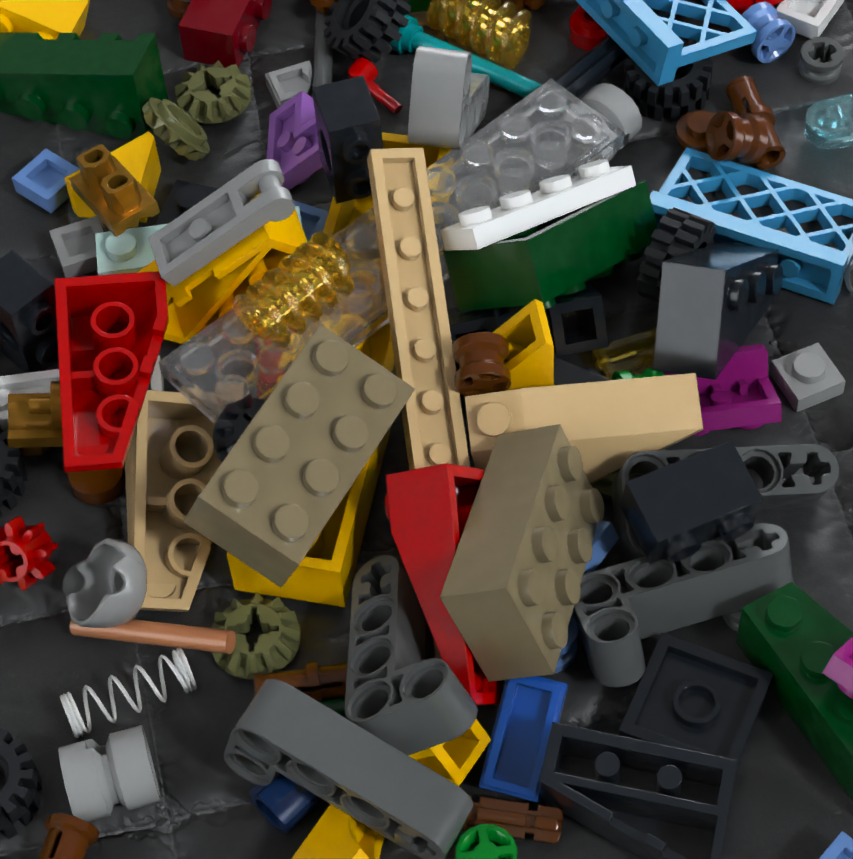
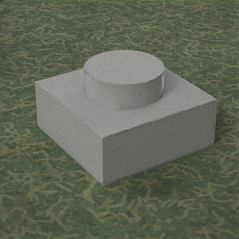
M97 216L49 230L65 278L77 277L97 270L95 233L104 232Z
M819 342L771 361L769 374L796 413L839 396L844 392L846 381Z

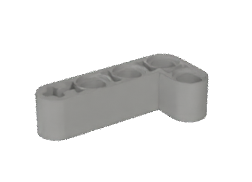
M418 46L412 72L408 123L409 144L461 150L479 126L487 110L490 77L487 74L471 73V52Z

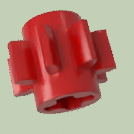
M17 516L5 523L4 528L0 527V585L5 581H17L21 591H24L37 583L38 579H44L54 572L56 568L48 560L53 550L59 546L58 543L52 542L50 535L44 530L45 524L43 522L37 525L25 526L23 518Z

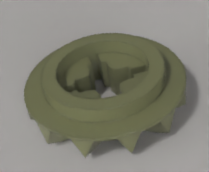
M218 60L213 67L206 68L198 63L195 73L183 72L182 82L175 85L176 104L198 123L217 124L229 121L239 116L251 101L252 89L249 77L246 74H241L236 64L224 68ZM214 86L217 90H220V98L217 99L216 95L206 90V88Z
M151 97L142 107L146 124L153 128L154 134L159 136L167 146L172 147L178 155H184L189 160L197 161L199 159L202 160L210 152V147L206 141L207 135L202 127L175 103L167 99L160 100Z
M255 592L252 598L241 601L233 597L229 607L223 612H215L214 623L211 627L235 632L236 644L231 654L211 652V655L221 669L230 675L242 679H254V674L280 672L294 659L301 641L300 626L295 611H290L279 597L274 600L266 599L258 592ZM253 620H258L259 624H261L262 632L269 634L259 635L258 643L254 644V651L251 652L246 636L240 633L249 632L250 624H253Z

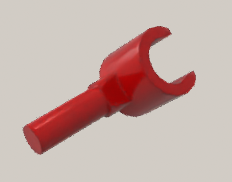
M357 58L348 69L349 79L363 75L372 98H375L395 115L398 114L403 105L374 82L378 77L376 66L365 58Z

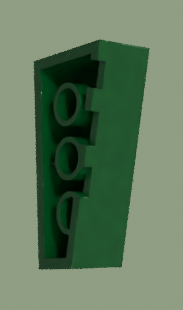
M0 33V112L25 117L29 120H40L68 126L76 130L106 134L118 139L134 140L148 131L153 135L154 130L146 124L142 107L151 97L169 100L155 33H140L136 40H122L119 33H101L98 40H80L76 33H60L57 39H43L38 33Z
M646 180L635 181L636 186L481 249L443 250L459 312L523 306L524 308L534 299L543 302L544 309L546 310L556 305L555 297L570 295L586 288V280L598 279L614 273L615 264H623L643 257L642 249L646 248L647 245L650 246L652 242L651 236L655 229L658 230Z
M790 582L742 607L736 643L753 666L774 673L770 687L771 691L853 802V699L845 695L835 681L822 673L832 655L853 637V632L793 582Z

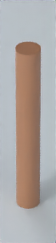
M136 619L116 627L89 628L81 627L70 620V632L74 636L175 648L180 647L183 649L231 654L236 644V635L232 630Z

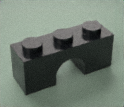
M585 282L586 288L582 291L555 297L556 305L545 310L556 357L609 347L602 295L589 282ZM523 306L459 312L458 307L447 309L452 346L458 338L469 333L495 331L523 309ZM455 362L456 371H458L459 364Z

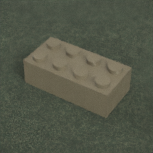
M320 324L197 497L183 522L281 588L299 566L415 388Z
M560 424L499 434L497 436L440 595L441 601L489 682L552 675L555 673L561 649L567 644L568 625L574 605L580 599V584L587 562H590L592 558V540L596 525L604 517L602 496L598 489L592 488L583 470L580 452L576 446H571Z

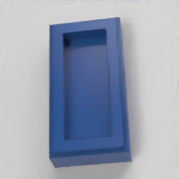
M539 676L508 679L505 681L478 787L535 803L540 802L541 790L539 780L552 722H560L569 687L567 683Z

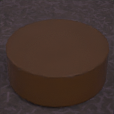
M123 468L68 472V478L74 495L80 501L87 504L99 505L108 503L115 499L125 486V472Z

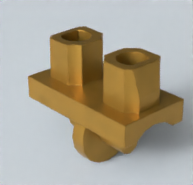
M103 144L97 145L77 156L76 160L80 173L69 178L72 188L96 214L100 223L107 231H111L117 237L124 233L126 229L137 228L140 218L153 217L160 213L157 201L111 155Z
M51 381L50 393L8 394L7 439L9 448H19L23 456L43 455L44 452L49 450V447H63L60 381Z

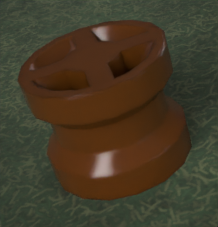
M720 111L711 118L706 131V148L712 159L720 162H728L735 159L742 164H754L762 158L766 151L768 129L766 122L761 116L747 113L739 117L738 114L731 111Z
M476 332L461 336L454 342L452 346L453 358L459 364V370L456 371L454 376L455 388L458 393L463 396L506 391L510 388L511 373L509 368L504 366V361L509 355L506 338L492 332Z

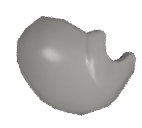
M104 539L94 545L86 561L76 566V569L84 577V586L80 591L68 594L66 597L71 620L81 627L110 628L126 624L136 617L146 596L147 569L140 552L133 545L122 540Z

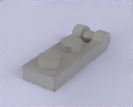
M264 159L254 163L150 236L149 242L161 278L175 287L269 221L277 222L288 218L293 213L295 204L289 190L282 187L284 175L279 163L273 159Z

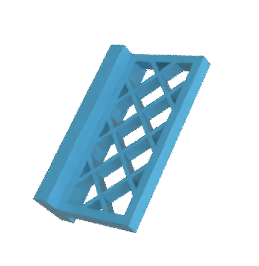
M576 0L657 86L674 81L678 67L754 43L757 30L726 0H701L706 6L683 0ZM651 8L669 12L670 16L669 18L658 16ZM675 14L701 20L703 25L701 27L674 20ZM713 23L729 27L733 32L725 33L709 29L708 25ZM679 37L699 42L683 47L684 42Z
M686 147L659 192L653 190L650 194L657 228L659 229L660 219L663 216L666 217V213L670 208L673 209L675 207L714 222V228H716V233L712 238L715 240L714 243L720 241L779 249L777 264L782 265L783 268L781 288L834 305L841 292L845 270L853 259V223L838 226L832 217L843 215L853 219V199L732 161H716L707 153ZM691 167L710 173L712 177L693 180L688 170ZM748 185L757 188L759 192L741 196L736 187ZM722 190L727 199L708 202L703 193ZM690 197L693 203L679 198ZM795 200L805 203L807 207L789 211L783 202ZM769 205L775 213L757 218L751 208ZM737 212L741 218L729 215L728 213ZM817 220L824 230L805 233L799 224ZM785 227L788 233L775 229ZM834 243L838 249L825 246V244Z

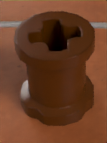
M53 813L47 817L44 824L48 834L38 859H84L88 847L97 842L100 833L94 825L78 817L63 813Z

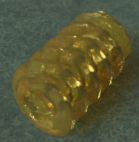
M432 0L428 7L426 19L431 29L440 30L448 38H456V41L461 45L471 46V49L480 55L486 54L495 63L502 62V65L507 69H513L521 61L527 50L531 34L532 14L526 9L516 14V5L511 1L505 2L501 6V0Z
M322 231L316 232L312 235L309 242L302 243L296 248L294 255L285 256L281 259L278 268L266 271L262 281L251 283L246 290V294L236 295L232 302L234 312L241 323L253 335L265 341H271L280 348H286L291 343L288 330L296 335H302L307 330L305 318L312 322H318L323 316L321 305L327 309H334L339 303L337 293L343 296H349L353 293L355 287L350 276V261L343 248L330 234Z

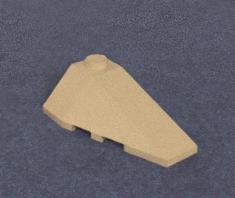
M696 373L530 387L465 396L470 449L475 468L486 469L499 434L560 424L571 446H576L579 450L583 470L589 482L594 484L608 477V474L620 469L625 461L635 453L663 450L704 430Z
M147 390L125 460L128 543L140 552L147 569V592L140 610L188 612L211 550L212 541L183 521L197 497L222 463L218 458L213 443V430L216 420L229 402L234 403L242 400L243 397Z

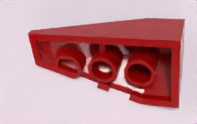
M159 271L55 278L64 471L67 473L123 468L169 323L166 282L161 278Z
M445 463L386 475L387 494L385 497V511L390 521L391 534L441 658L449 665L476 702V705L500 704L502 680L491 682L487 680L440 599L485 469Z

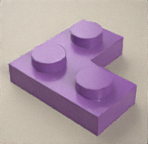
M303 91L295 95L269 116L267 159H273L279 163L284 175L282 187L288 190L296 185L303 184L313 173L323 167L319 154L314 101L311 96Z

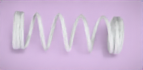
M179 647L172 651L175 666L168 657L162 654L158 658L163 697L146 671L137 664L134 666L133 679L138 707L118 678L113 675L109 676L108 690L113 718L93 689L88 685L83 687L87 728L72 694L67 692V694L63 693V695H60V700L74 736L79 738V736L84 735V732L90 734L91 731L87 690L106 718L112 723L116 722L117 713L112 679L118 685L131 707L136 712L141 713L142 702L137 669L145 677L159 700L166 703L167 692L162 658L181 683L185 693L188 694L189 691H196L197 685L182 648Z

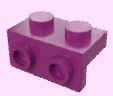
M763 344L739 347L716 380L697 377L704 430L692 435L693 437L705 435L713 430L729 428L751 430L757 429L764 424L782 422V403L768 378V351ZM663 371L664 376H665V375H677V373H671V372H664V371Z

